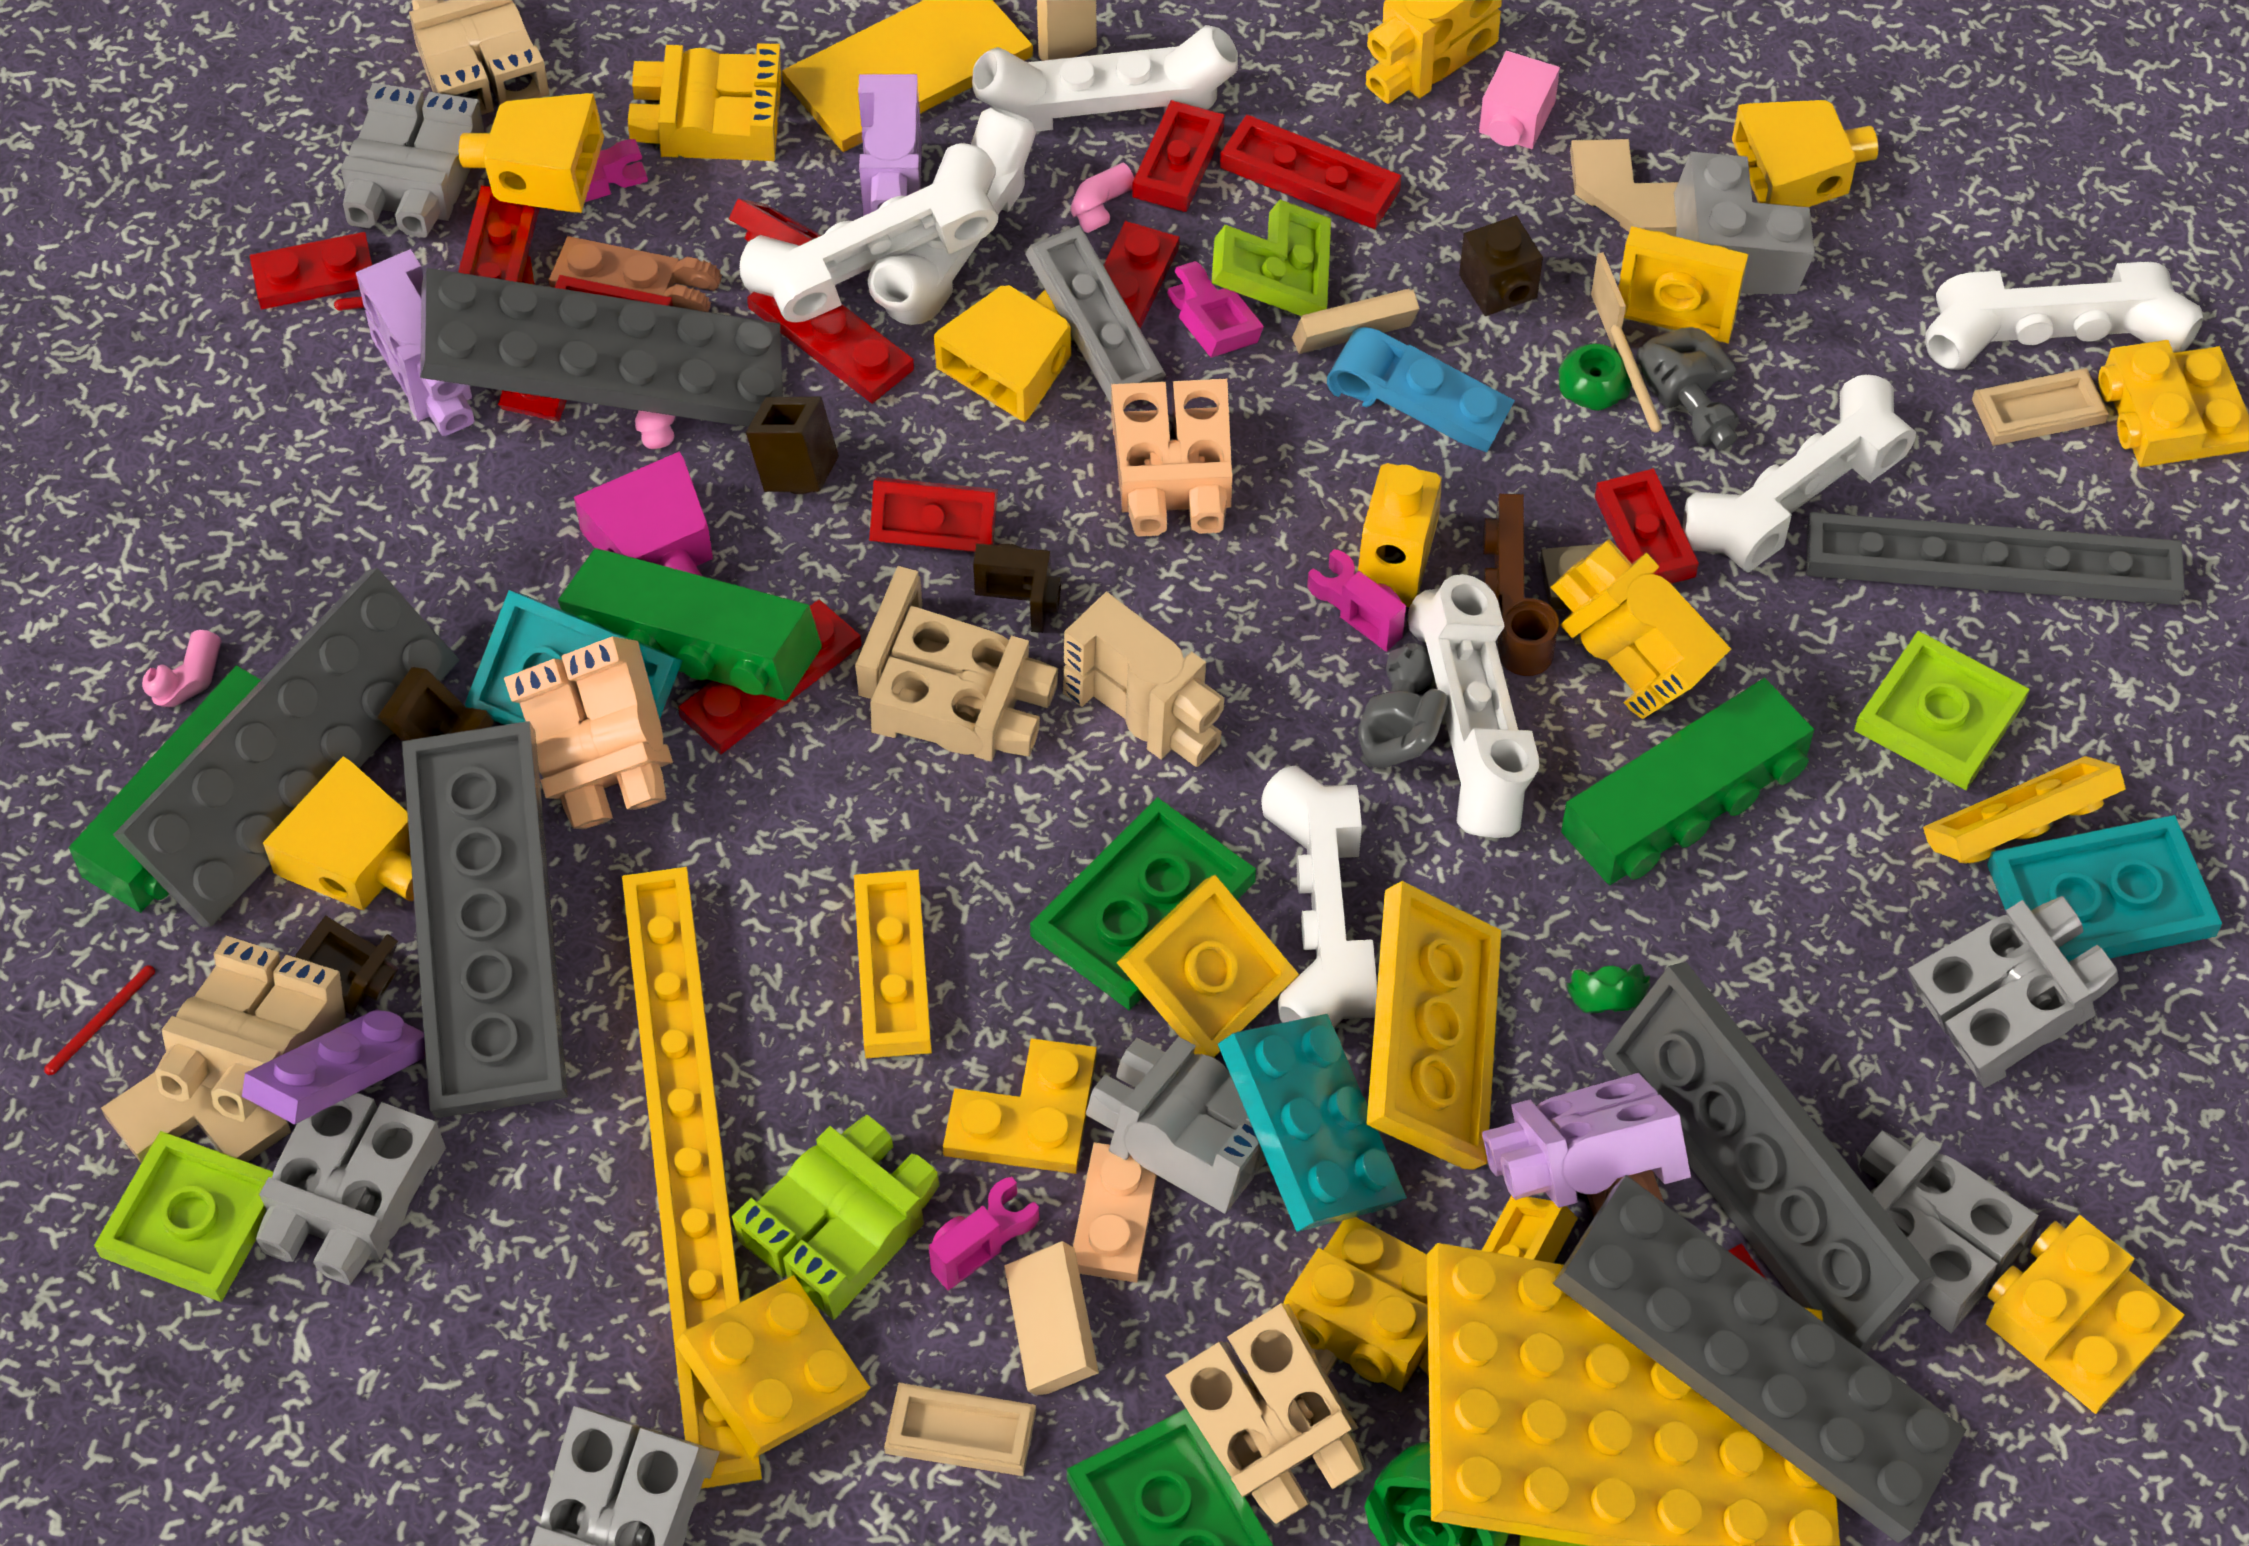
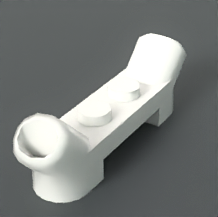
M1205 25L1188 40L1176 47L1025 62L1008 51L996 47L984 53L975 63L972 85L975 96L979 100L994 108L1018 114L1032 121L1036 131L1053 130V118L1164 107L1165 112L1171 100L1207 110L1213 106L1217 99V87L1238 70V52L1232 39L1226 32L1209 25Z
M990 107L981 112L971 145L986 151L996 167V176L987 196L997 214H999L1001 210L1009 212L1022 193L1025 185L1024 166L1036 135V129L1032 121L1018 114ZM937 237L903 254L879 259L872 266L869 273V293L874 301L883 306L889 316L896 321L909 325L925 323L940 312L953 293L952 281L980 240L949 255L940 237Z
M959 143L948 147L933 183L908 196L893 197L884 202L878 210L854 221L839 222L829 228L824 235L801 246L763 235L752 239L745 246L741 256L740 277L749 291L774 297L782 316L787 321L803 322L822 315L842 305L835 287L836 284L872 268L879 259L903 254L937 237H940L950 255L986 237L998 223V214L987 196L996 176V167L987 152L977 146Z
M2157 262L2117 263L2111 283L2004 289L2000 271L1971 272L1952 277L1939 287L1936 293V300L1940 315L1926 331L1925 344L1930 357L1942 367L1950 370L1965 369L1992 341L2018 340L2025 345H2036L2049 338L2077 336L2078 339L2089 342L2102 339L2108 334L2131 333L2146 343L2169 340L2173 352L2176 353L2185 351L2193 342L2202 325L2203 314L2199 305L2174 291L2169 271L2164 265Z
M1859 375L1844 383L1840 391V424L1825 435L1816 433L1801 446L1797 455L1781 467L1775 464L1767 468L1758 477L1754 486L1744 494L1694 492L1689 496L1684 510L1683 531L1692 550L1725 553L1748 573L1784 547L1792 516L1791 513L1853 468L1865 480L1871 483L1902 460L1915 441L1916 431L1894 413L1893 386L1889 381L1876 375Z
M1464 574L1453 575L1444 580L1439 589L1425 590L1415 597L1408 611L1407 621L1409 630L1418 640L1426 643L1437 689L1443 691L1448 696L1444 717L1461 782L1456 821L1462 830L1468 834L1493 838L1512 837L1521 828L1524 792L1539 769V756L1532 731L1518 730L1495 642L1505 627L1498 600L1494 592L1481 580Z
M1299 766L1282 768L1270 779L1263 791L1261 799L1263 816L1307 849L1306 855H1297L1299 894L1311 893L1312 910L1302 911V942L1304 950H1316L1317 959L1281 993L1278 1000L1280 1020L1284 1023L1328 1014L1335 1028L1343 1019L1375 1018L1377 979L1373 940L1346 941L1339 858L1359 857L1362 824L1357 785L1324 786Z

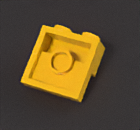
M2169 340L2110 349L2105 366H2102L2099 370V389L2105 402H2114L2119 414L2117 420L2119 441L2124 449H2133L2139 467L2249 451V414L2220 346L2174 353Z
M2079 1214L2067 1228L2054 1221L2041 1234L2030 1250V1253L2037 1259L2024 1273L2013 1265L1998 1279L1987 1296L1995 1304L1986 1321V1325L2092 1412L2097 1414L2181 1323L2185 1314L2129 1271L2135 1258Z
M1357 1217L1343 1220L1324 1250L1318 1247L1286 1295L1284 1304L1290 1305L1312 1349H1328L1335 1353L1337 1358L1350 1364L1363 1378L1376 1383L1383 1382L1402 1392L1428 1350L1427 1254Z

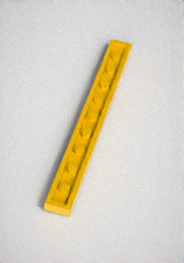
M687 867L623 875L622 881L684 1436L687 1441L720 1451L711 1478H704L701 1489L762 1480L760 1456L754 1459L750 1458L675 1345L684 1331L741 1302Z

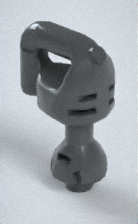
M1686 327L1651 338L1643 347H1639L1636 360L1640 362L1644 382L1652 393L1658 397L1661 405L1667 408L1676 407L1680 404L1685 406L1692 415V433L1700 447L1714 444L1720 451L1730 447L1738 437L1734 430L1739 424V417L1732 408L1726 404L1711 401L1704 393L1717 381L1725 382L1736 373L1734 363L1716 340L1706 331L1699 328Z
M1410 643L1405 647L1390 652L1386 662V672L1392 685L1390 692L1373 695L1366 705L1358 727V739L1363 753L1360 759L1369 768H1387L1416 758L1431 746L1439 732L1448 704V696L1438 689H1430L1424 696L1417 694L1426 689L1434 679L1428 650L1420 644Z

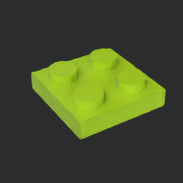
M1917 631L1858 716L1854 731L1967 791L2025 704L2030 689L1932 637Z
M160 1131L94 1246L99 1256L103 1259L222 1302L256 1241L263 1217L267 1212L259 1194L268 1177L272 1178L273 1171Z

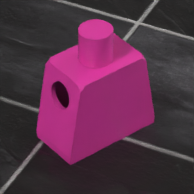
M680 451L574 497L580 530L595 548L700 576L702 575L697 566L713 559L708 525Z

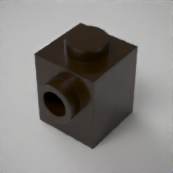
M1517 215L1463 234L1459 276L1484 316H1488L1538 298L1543 256Z
M822 396L765 397L746 431L764 492H790L792 494L820 492L839 457Z

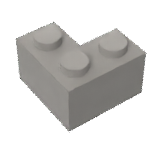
M1691 151L1674 192L1677 222L1676 237L1709 245H1718L1729 250L1749 254L1741 293L1797 294L1815 255L1810 208L1752 202L1748 157Z

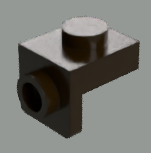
M976 543L973 561L975 595L1030 601L1031 632L1043 633L1046 613L1058 614L1062 580L1059 576H1051L1050 551L1021 548L1014 544L987 545Z
M411 667L378 715V718L402 741L489 728L495 722V719L486 710L466 707L431 672L425 668Z
M325 915L294 957L339 971L345 1011L353 1016L367 996L378 1001L391 984L399 969L390 963L399 941L387 934L378 947Z

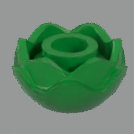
M1592 343L1577 347L1564 358L1558 369L1559 388L1562 395L1575 404L1591 410L1600 411L1610 407L1621 399H1626L1631 391L1632 383L1619 352L1604 344ZM1591 374H1599L1600 376L1594 377Z
M1641 964L1632 965L1628 971L1627 969L1608 965L1598 971L1589 973L1583 969L1574 970L1571 976V983H1566L1574 1004L1585 1014L1602 1013L1606 1010L1614 1012L1636 1009L1647 995L1650 986V975L1645 976Z

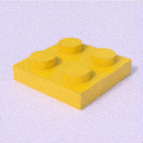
M1631 226L1625 244L1618 286L1626 305L1624 318L1670 330L1686 327L1699 328L1706 331L1716 341L1729 344L1749 254L1729 250L1718 245H1709L1671 236L1660 231H1650Z
M1216 875L1205 879L1117 962L1177 1035L1196 1045L1194 1054H1204L1213 1058L1220 1052L1219 1042L1235 1032L1242 1031L1299 975Z
M794 1275L684 1331L675 1344L751 1459L846 1409L863 1398L870 1389V1386Z

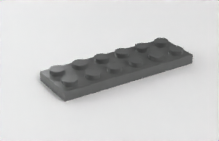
M426 268L422 281L420 378L749 427L765 397H783L780 323Z
M378 568L367 570L124 822L113 836L201 927L213 926L270 865L263 842L343 756L360 768L393 733L378 718V715L411 667L425 668L441 681L460 659Z
M530 721L402 741L430 1111L436 1118L568 1098L535 729Z
M1682 962L1668 966L1602 1054L1620 1077L1639 1073L1657 1091L1658 1095H1661L1680 1114L1689 1166L1792 1299L1802 1307L1822 1310L1823 1322L1867 1354L1937 1275L1688 963Z
M1627 1175L1613 1187L1553 1282L1556 1287L1897 1543L1912 1534L1967 1430Z

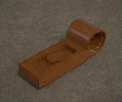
M1499 493L1496 518H1485L1483 554L1495 555V568L1484 569L1483 582L1494 592L1505 626L1498 636L1500 662L1507 670L1514 674L1534 676L1547 670L1553 661L1559 619L1555 610L1546 602L1533 598H1524V494ZM1522 638H1531L1534 639V641L1524 640Z

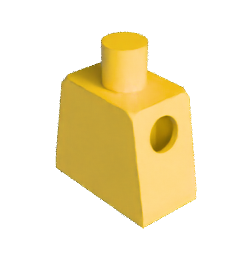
M584 93L511 100L499 105L490 133L461 134L458 149L461 166L463 168H486L493 196L499 201L582 213L604 140L594 94Z
M1826 100L1738 105L1732 141L1738 155L1748 157L1750 184L1758 203L1811 207L1849 194L1856 163L1877 159L1878 140L1872 126H1864L1844 130L1833 104Z
M1010 285L1000 286L934 334L936 368L1025 423L1071 357V326L1065 318L1059 315L1046 290L1033 300Z
M1386 463L1380 466L1364 523L1358 571L1362 572L1376 584L1381 583L1390 587L1399 596L1401 602L1406 607H1410L1415 597L1419 595L1439 519L1442 477L1437 473L1419 470L1411 465ZM1386 545L1400 548L1404 552L1406 559L1397 564L1384 561Z
M344 756L263 842L273 873L360 910H364L384 887H387L408 901L414 900L408 813Z

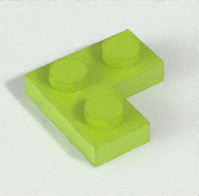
M1280 199L1269 212L1267 240L1224 225L1214 238L1211 283L1299 316L1326 310L1328 304L1331 218Z

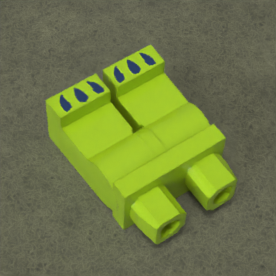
M869 1115L863 1116L842 1134L829 1126L816 1139L817 1145L804 1152L793 1163L787 1174L759 1201L756 1202L751 1197L732 1215L738 1241L782 1278L786 1274L787 1278L794 1275L813 1304L833 1321L905 1245L908 1238H911L924 1225L922 1209L940 1186L938 1172L919 1155L911 1153L892 1174H889L879 1166L878 1163L893 1148V1141L886 1129Z

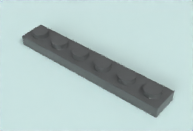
M1810 512L1807 524V576L2179 605L2185 591L2182 541L1818 512Z

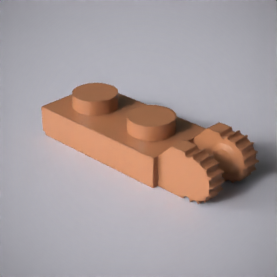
M567 236L549 278V285L554 288L559 275L672 297L673 307L709 312L711 302L705 293L678 284L715 291L719 287L722 274L720 273L721 270L716 268V265L714 266L711 262L708 263L705 260L699 261L697 258L685 257L679 261L678 258Z

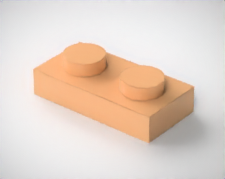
M1094 1142L1073 1244L1079 1274L1137 1283L1157 1175L1137 1163L1131 1155L1127 1160H1124L1109 1152L1110 1145Z

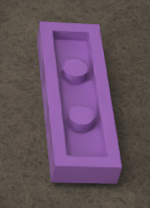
M375 1009L246 1072L242 1097L295 1125L424 1059L426 1055L424 1032L404 1023L403 1019L397 1014Z

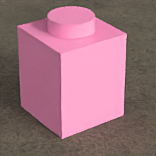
M1506 51L1482 100L1479 133L1490 136L1493 141L1503 146H1514L1517 144L1533 149L1556 101L1560 67Z

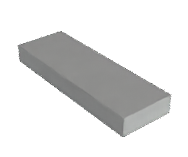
M1078 225L1031 244L1025 255L1059 315L1070 324L1071 336L1110 404L1111 384L1162 381L1166 376L1163 368L1081 226Z

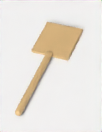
M1604 252L1598 253L1591 296L1613 348L1618 349L1648 425L1652 432L1657 433L1662 429V424L1622 330L1626 305Z

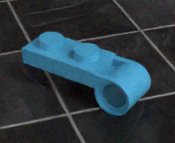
M1361 327L1352 332L1327 376V386L1334 396L1339 397L1343 393L1364 401L1362 404L1364 407L1373 405L1376 399H1379L1446 436L1484 452H1488L1515 401L1411 345H1406L1379 330L1368 327Z

